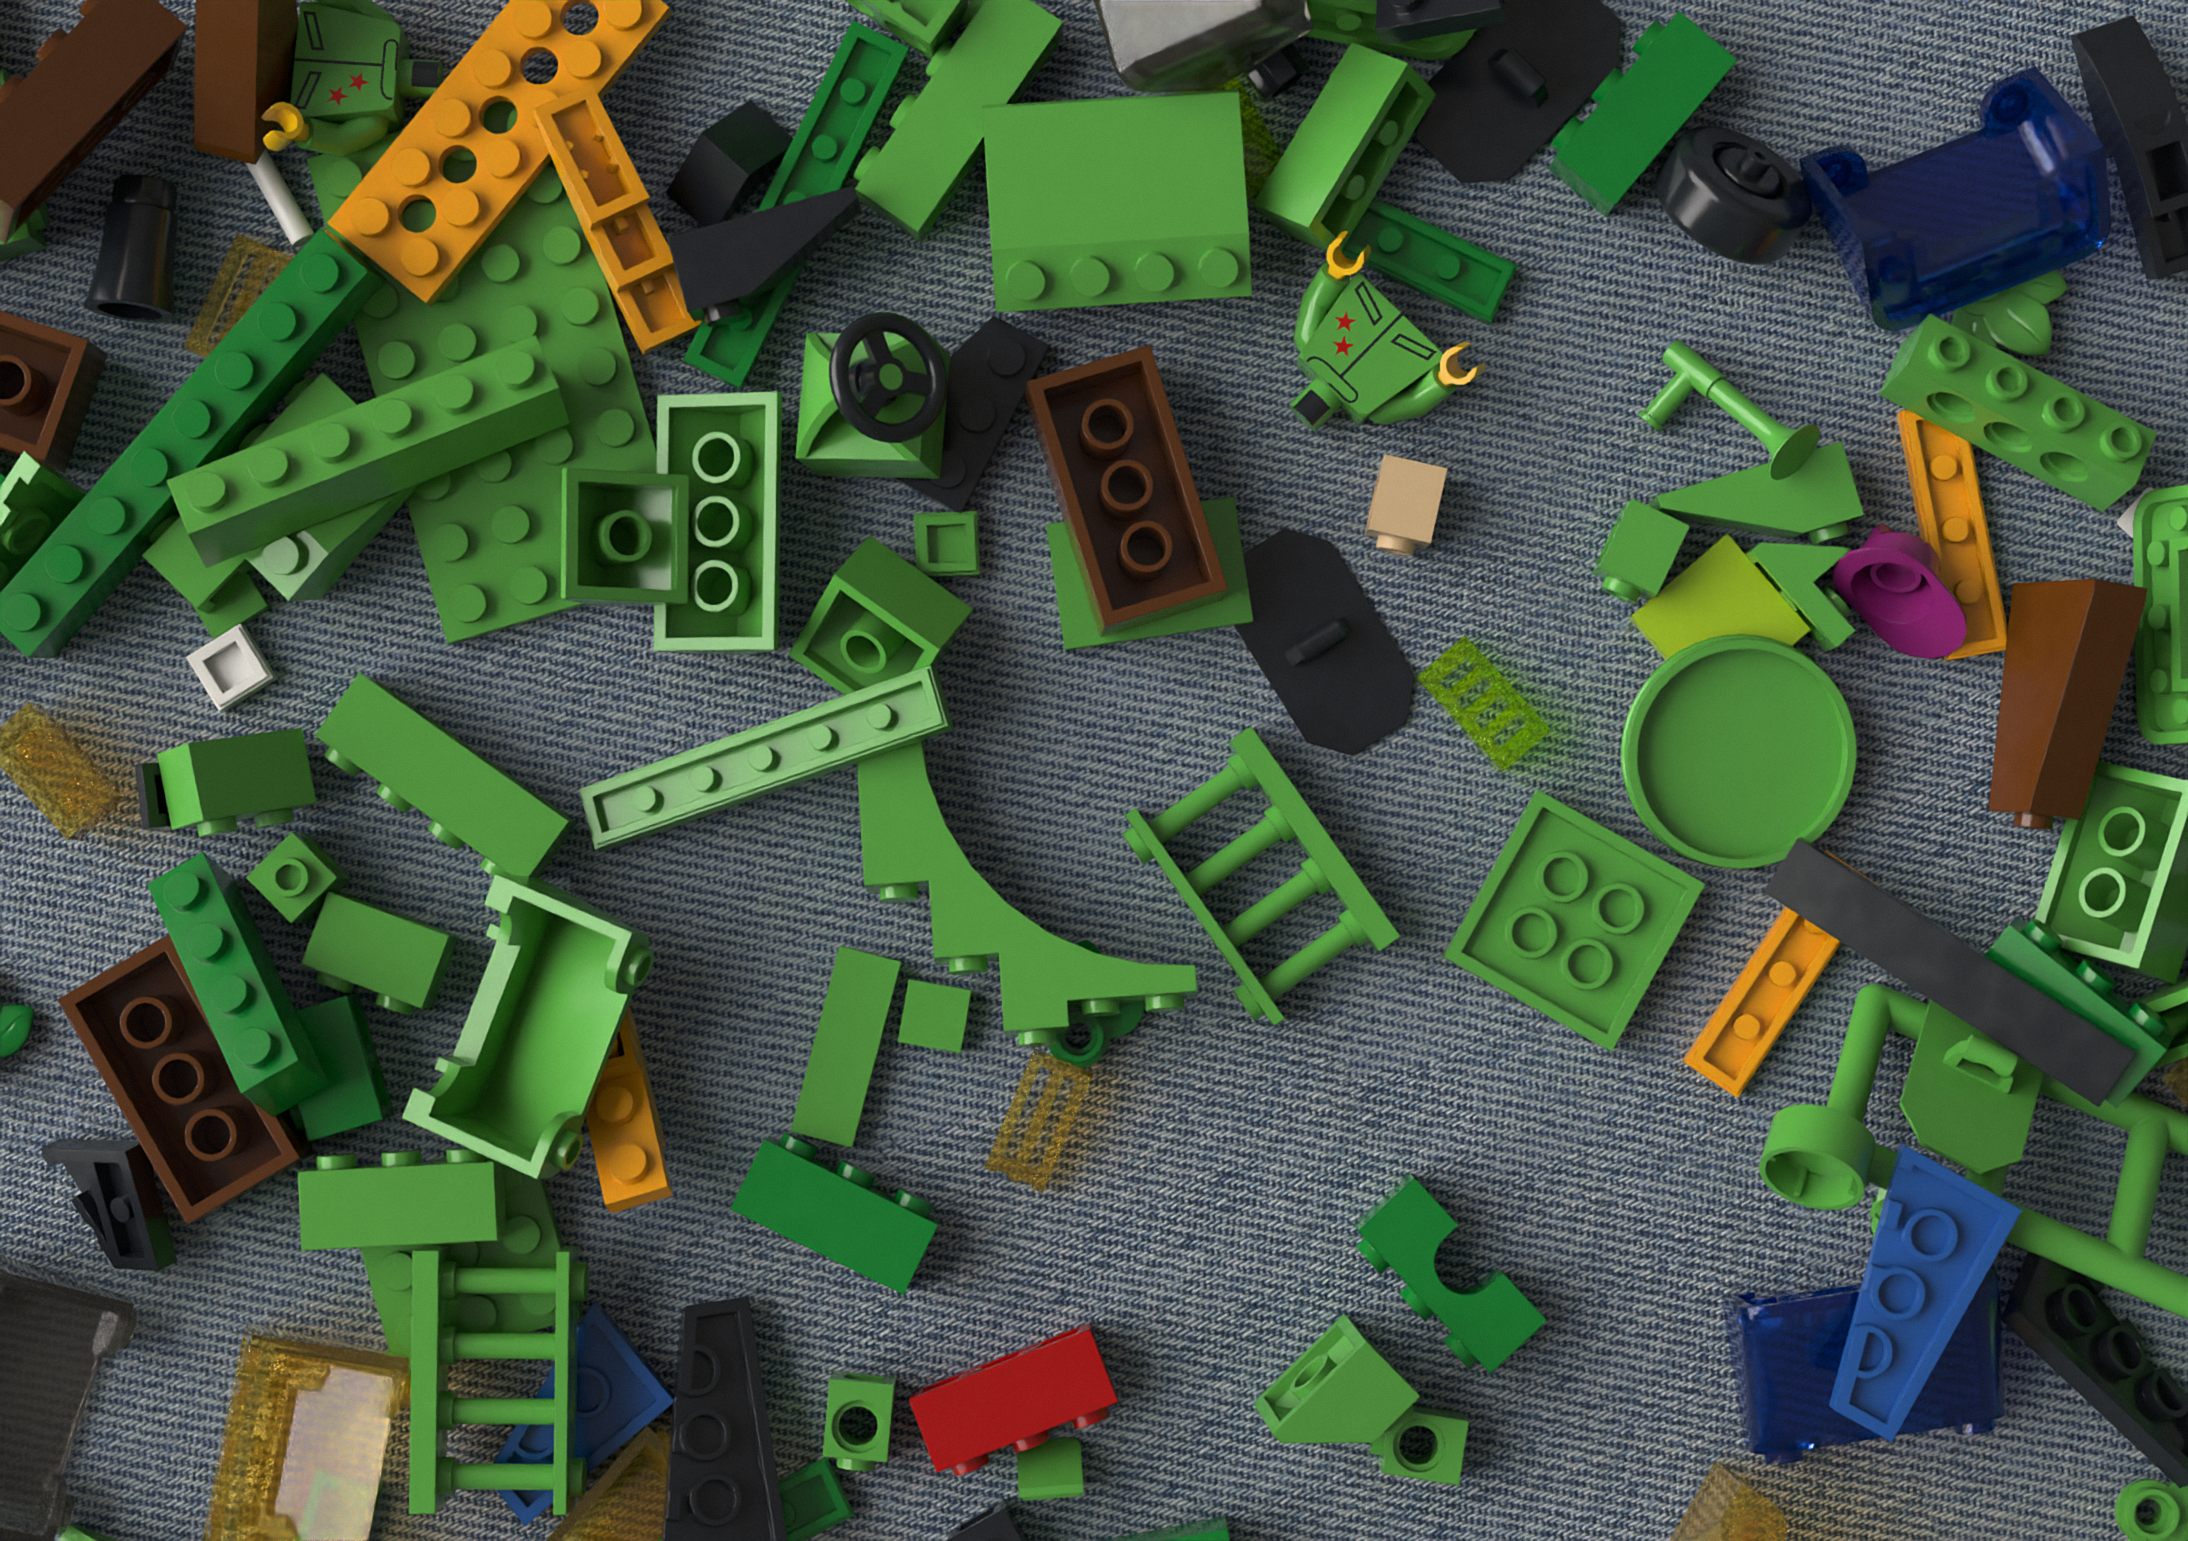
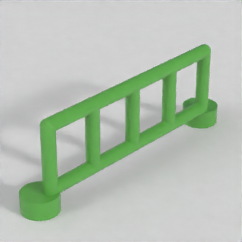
M1871 983L1860 989L1856 996L1826 1107L1811 1104L1793 1105L1778 1111L1772 1118L1759 1163V1173L1770 1189L1793 1203L1821 1210H1839L1855 1205L1862 1199L1867 1182L1884 1190L1888 1189L1897 1152L1877 1144L1871 1132L1863 1125L1888 1029L1918 1041L1928 1007L1927 1003L1879 983ZM2044 1072L2039 1089L2040 1094L2129 1131L2106 1241L2003 1198L2002 1193L2009 1166L1983 1175L1967 1168L1965 1178L2022 1209L2005 1240L2006 1242L2188 1319V1276L2144 1258L2167 1148L2188 1157V1115L2133 1091L2130 1092L2117 1109L2105 1099L2100 1107Z

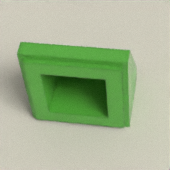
M1078 1438L1049 1439L1038 1446L1017 1452L1019 1498H1023V1501L1077 1497L1084 1493L1081 1442Z

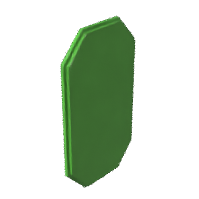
M1930 999L1899 1106L1922 1147L1983 1175L2021 1161L2044 1072Z

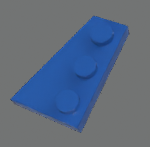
M597 1300L592 1303L577 1329L576 1457L586 1458L587 1474L672 1405L674 1401L673 1392ZM555 1364L534 1398H555ZM516 1425L493 1463L554 1464V1425ZM496 1490L525 1526L553 1503V1490Z

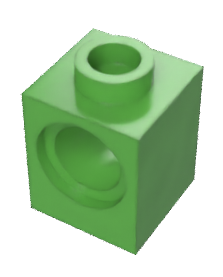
M1632 498L1623 505L1591 574L1604 579L1601 589L1618 599L1632 604H1636L1639 597L1650 600L1657 596L1690 526Z
M291 832L246 877L290 923H308L322 909L328 891L339 892L353 879L308 833Z
M843 1371L833 1372L829 1380L822 1457L837 1458L836 1466L838 1468L853 1471L875 1470V1462L888 1461L891 1454L898 1376ZM852 1407H864L870 1410L876 1417L877 1431L867 1438L851 1436L843 1426V1413Z
M1412 1404L1414 1407L1413 1414L1399 1430L1390 1435L1383 1433L1374 1443H1369V1454L1379 1455L1377 1464L1384 1474L1459 1485L1469 1420L1463 1412ZM1413 1426H1424L1433 1432V1444L1430 1450L1419 1457L1406 1456L1399 1448L1402 1434Z

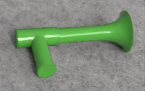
M1681 340L1672 343L1665 351L1662 359L1663 363L1676 374L1646 409L1638 413L1642 419L1660 433L1664 423L1688 395L1696 389L1706 399L1714 401L1763 443L1772 457L1769 474L1775 480L1785 479L1795 473L1814 452L1820 436L1819 428L1816 425L1809 424L1799 429H1793L1784 426L1769 416L1729 383L1726 376Z

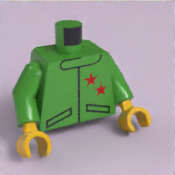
M309 0L310 2H300L290 104L285 102L275 103L261 116L265 121L278 122L285 131L273 130L263 138V142L268 149L280 151L293 141H296L297 146L301 149L339 157H348L383 139L387 132L402 129L406 97L430 98L443 83L442 61L410 59V44L403 27L396 23L395 17L372 0Z
M1349 231L1341 232L1329 245L1327 250L1328 262L1322 264L1301 298L1293 336L1295 345L1301 352L1296 365L1312 382L1289 404V408L1314 432L1339 408L1357 425H1361L1370 419L1374 423L1384 426L1425 416L1457 389V385H1464L1481 376L1486 368L1485 362H1483L1470 372L1464 371L1458 364V355L1462 350L1471 345L1470 342H1462L1448 349L1443 354L1358 271L1371 255L1370 246L1367 245L1356 260L1349 259L1342 253L1341 243L1347 237ZM1357 272V274L1350 280V275Z

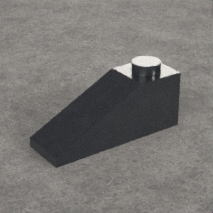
M854 185L667 237L687 312L693 321L697 322L705 319L708 327H714L743 318V308L757 305L861 211Z

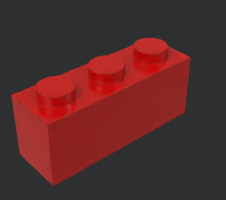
M1089 1322L912 1391L909 1402L936 1473L951 1467L954 1475L959 1476L990 1463L988 1453L1012 1444L1015 1453L1025 1451L1050 1439L1048 1429L1072 1421L1074 1429H1080L1109 1417L1110 1412L1107 1406L1118 1402V1393Z

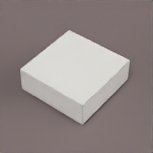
M238 624L186 657L215 706L221 712L227 711L278 679L248 629L243 624Z

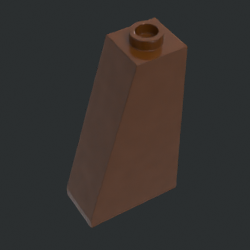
M196 0L195 150L256 165L266 148L263 138L270 131L277 130L280 125L275 121H265L261 116L275 103L285 102L290 104L297 30L299 26L296 0Z
M2099 579L2013 583L1988 811L2013 814L2014 827L2036 830H2053L2054 819L2081 820L2146 603L2147 588Z

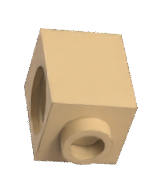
M1384 455L1380 461L1364 536L1377 539L1376 549L1402 556H1413L1415 547L1426 549L1431 544L1448 468Z

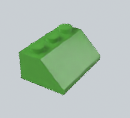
M2098 761L2081 820L2066 819L2035 915V919L2047 925L2063 940V944L2059 947L2063 952L2121 971L2176 985L2188 947L2187 780Z

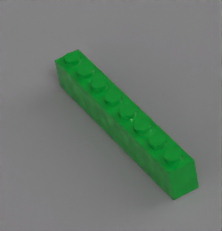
M319 228L1 591L0 632L28 658H55L143 558L142 555L153 545L149 538L157 526L173 514L180 516L166 480L234 454L239 449L244 438L263 422L387 279L341 237Z

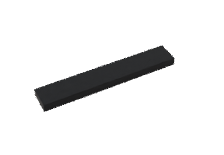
M1802 837L1797 839L1764 890V893L2098 1107H2100L2136 1054V1050Z

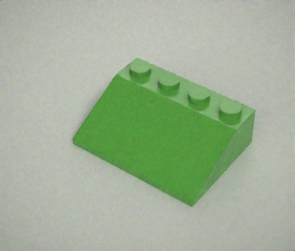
M1239 89L982 106L996 313L1252 296L1249 224Z

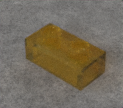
M28 702L0 728V767L67 840L80 841L126 798L41 704Z

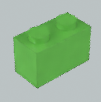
M302 728L192 742L157 754L172 830L197 827L200 838L237 831V820L254 818L256 829L268 828L294 822L293 810L317 803Z
M328 891L301 964L318 970L315 981L322 985L350 994L354 985H359L378 992L375 1000L376 1004L411 1016L415 1006L421 1009L434 1006L460 936L351 895Z

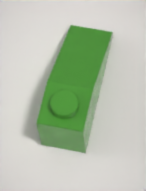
M1842 441L1815 449L1808 460L1795 473L1785 479H1772L1769 474L1770 463H1766L1664 493L1648 502L1650 507L1678 520L1786 539H1794L1809 534L1812 545L1850 534L1847 523L1864 515Z
M421 483L250 550L244 557L288 601L321 600Z

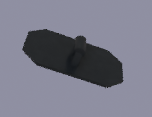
M1507 0L1502 5L1508 23L1480 28L1466 45L1427 82L1428 86L1436 93V96L1416 127V141L1461 184L1509 180L1595 92L1615 67L1618 68L1620 20L1600 0Z
M1284 528L1244 553L1253 623L1235 625L1234 627L1306 742L1354 756L1407 723L1415 675L1331 541Z

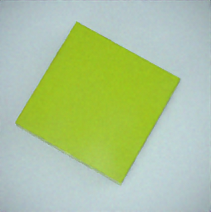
M1728 534L1722 536L1663 587L1657 596L1648 600L1629 617L1630 621L1665 661L1679 651L1709 638L1737 634L1757 635L1772 638L1793 646L1811 630Z

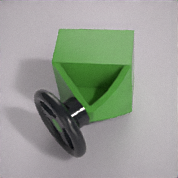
M876 312L864 315L848 325L842 333H806L795 458L817 476L940 479L950 354L919 324L903 315L890 312ZM883 332H890L894 334H884Z

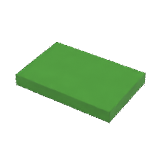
M1235 497L1200 501L1228 587L1222 601L1103 637L1099 635L1064 522L1046 524L1065 651L1253 623Z

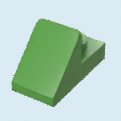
M1764 542L1750 548L1745 555L1811 629L1808 634L1824 652L1837 648L1856 631L1846 620L1851 615V612L1844 601L1829 587L1825 586L1820 591L1813 583L1851 550L1850 548Z

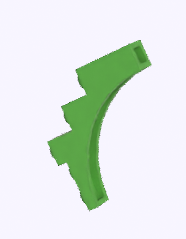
M923 740L857 763L864 886L869 894L880 893V902L904 903L918 900V891L929 890L934 960L937 966L949 965V974L969 975L984 973L988 971L987 962L999 961L1004 1033L1006 1037H1018L1019 1047H1041L1057 1044V1034L1070 1033L1068 1007L1081 1006V1016L1100 1017L1120 1014V1004L1145 1002L1146 1012H1170L1185 1009L1184 999L1196 998L1195 965L1143 964L1094 953L1047 932L1007 904L971 866L945 825L930 785Z

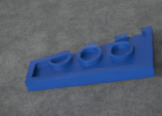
M1901 1142L1829 1406L1834 1411L1893 1442L2022 1211L2017 1206Z

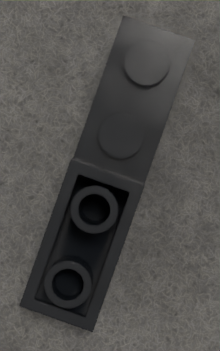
M2133 15L2070 35L2102 157H2114L2146 279H2160L2187 270L2188 125L2167 75L2148 38Z

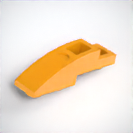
M630 1005L586 1115L604 1203L611 1214L673 1196L663 1151L666 1143Z

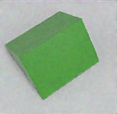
M563 468L561 599L600 607L688 604L689 475Z

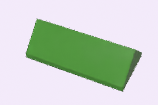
M782 393L657 395L656 473L689 475L688 604L654 605L653 651L742 656L779 650Z

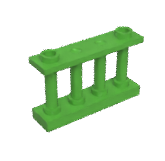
M1250 726L1228 743L1235 753L1226 760L1229 765L1149 823H1146L1138 810L1134 808L1125 815L1131 828L1123 832L1122 835L1143 865L1153 858L1156 860L1243 984L1235 988L1233 992L1252 1019L1257 1021L1265 1015L1270 1023L1275 1026L1285 1019L1273 1003L1275 999L1354 943L1360 948L1369 942L1375 951H1381L1399 938L1400 935L1252 726ZM1258 785L1272 805L1263 812L1266 818L1192 871L1183 875L1162 844L1242 787L1249 791ZM1295 837L1309 857L1300 864L1303 870L1220 928L1199 896L1278 840L1282 839L1286 843ZM1329 890H1332L1346 909L1337 916L1340 923L1257 980L1236 948L1318 891L1321 895H1324Z
M423 1245L412 1251L409 1514H436L446 1505L447 1496H454L456 1490H553V1515H567L575 1506V1497L585 1496L587 1483L586 1458L576 1457L578 1301H587L589 1266L588 1262H578V1246H565L556 1252V1268H462L459 1266L458 1261H450V1245ZM459 1294H556L555 1333H459L457 1326H449V1300H457ZM458 1359L555 1360V1398H458L456 1391H448V1365H456ZM457 1424L554 1425V1464L457 1463L456 1457L447 1456V1431H455Z

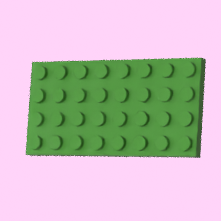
M505 101L492 104L484 114L483 123L485 129L495 134L509 131L517 121V109L513 104ZM402 131L384 136L383 139L348 157L322 154L306 159L327 231L341 237L387 279L353 318L375 397L387 394L536 335L559 386L570 424L421 482L406 500L447 644L455 645L589 605L561 599L562 469L582 468L656 473L657 445L611 289L584 234L553 160L544 168L431 307L327 223L401 134ZM465 150L450 154L443 165L445 179L452 183H463L469 180L474 175L477 167L475 155ZM424 199L411 202L403 213V224L406 230L419 233L429 229L436 218L434 204Z

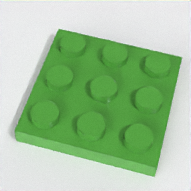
M1535 790L1442 957L1612 1052L1702 892L1705 883L1540 790Z
M445 1156L431 1161H446L447 1158ZM504 1165L507 1235L497 1241L360 1248L395 1372L411 1368L413 1250L423 1245H450V1261H458L459 1266L462 1268H556V1252L563 1248L564 1244L545 1179H535ZM459 1294L457 1300H449V1326H457L459 1333H529L555 1325L556 1294ZM578 1301V1318H580L584 1313L581 1303Z

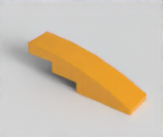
M592 83L533 108L534 117L580 225L642 354L645 355L697 331L701 320L694 322L687 312L679 279L674 269L670 248L647 205L650 197Z

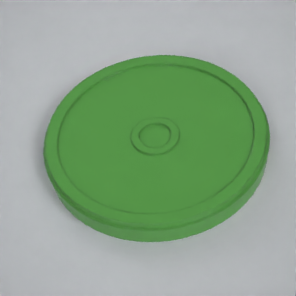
M1737 634L1709 638L1695 643L1667 659L1652 673L1637 693L1629 709L1621 740V769L1624 784L1634 810L1643 824L1658 840L1677 854L1692 861L1719 868L1744 869L1770 865L1784 860L1799 837L1813 843L1825 832L1841 811L1852 786L1856 769L1857 744L1853 720L1848 706L1833 680L1815 661L1800 650L1772 638L1757 635Z

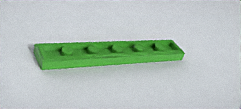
M929 665L579 789L594 848L604 852L954 730L938 671Z

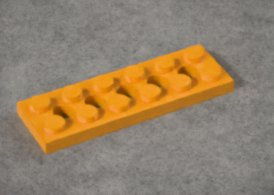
M510 0L327 223L431 307L552 160L534 117L533 108L592 83L601 100L672 14L670 7L661 0ZM577 4H589L598 10L597 25L591 32L585 35L571 34L564 27L566 13ZM536 53H549L555 56L558 61V70L554 78L545 84L539 85L528 82L524 77L526 61ZM500 101L513 104L517 109V121L509 131L495 134L485 129L483 118L489 106ZM460 150L473 153L476 157L477 167L474 175L469 180L463 183H452L445 179L443 165L450 154ZM415 200H428L436 208V218L433 225L426 231L419 233L406 230L403 224L405 208Z

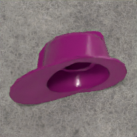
M1880 524L1872 529L1867 541L1861 545L1860 549L1848 552L1837 561L1832 574L1836 590L1855 608L1873 631L1892 648L1909 656L1933 659L1947 656L1961 646L1968 631L1966 614L1956 597L1941 581L1939 557L1928 542L1916 535L1894 532L1887 525Z

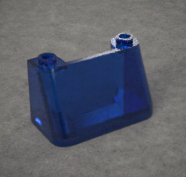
M2036 66L2002 79L1986 92L1980 103V130L1871 173H1867L1864 159L1851 146H1831L1799 158L1802 180L1810 193L1812 204L1865 311L1881 329L1886 331L1907 329L1921 323L1929 314L1936 317L2080 261L2095 253L2105 243L2110 234L2112 223L2105 146Z
M1991 1265L1896 1436L1954 1426L1956 1434L1959 1435L1980 1434L1994 1430V1419L2005 1416L2000 1291L1994 1265ZM1862 1283L1798 1293L1784 1290L1778 1291L1777 1296L1756 1298L1755 1293L1752 1291L1721 1296L1745 1448L1750 1453L1764 1455L1766 1464L1780 1465L1801 1461L1804 1459L1803 1450L1883 1438L1834 1411L1829 1406Z

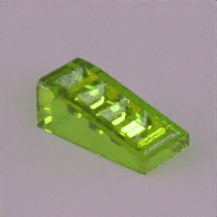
M1465 636L1460 638L1415 677L1498 773L1505 771L1551 731L1532 707ZM1466 659L1474 669L1447 691L1439 682ZM1483 678L1490 686V689L1464 710L1457 700ZM1500 698L1507 708L1482 729L1474 719ZM1517 717L1524 727L1499 748L1492 738Z

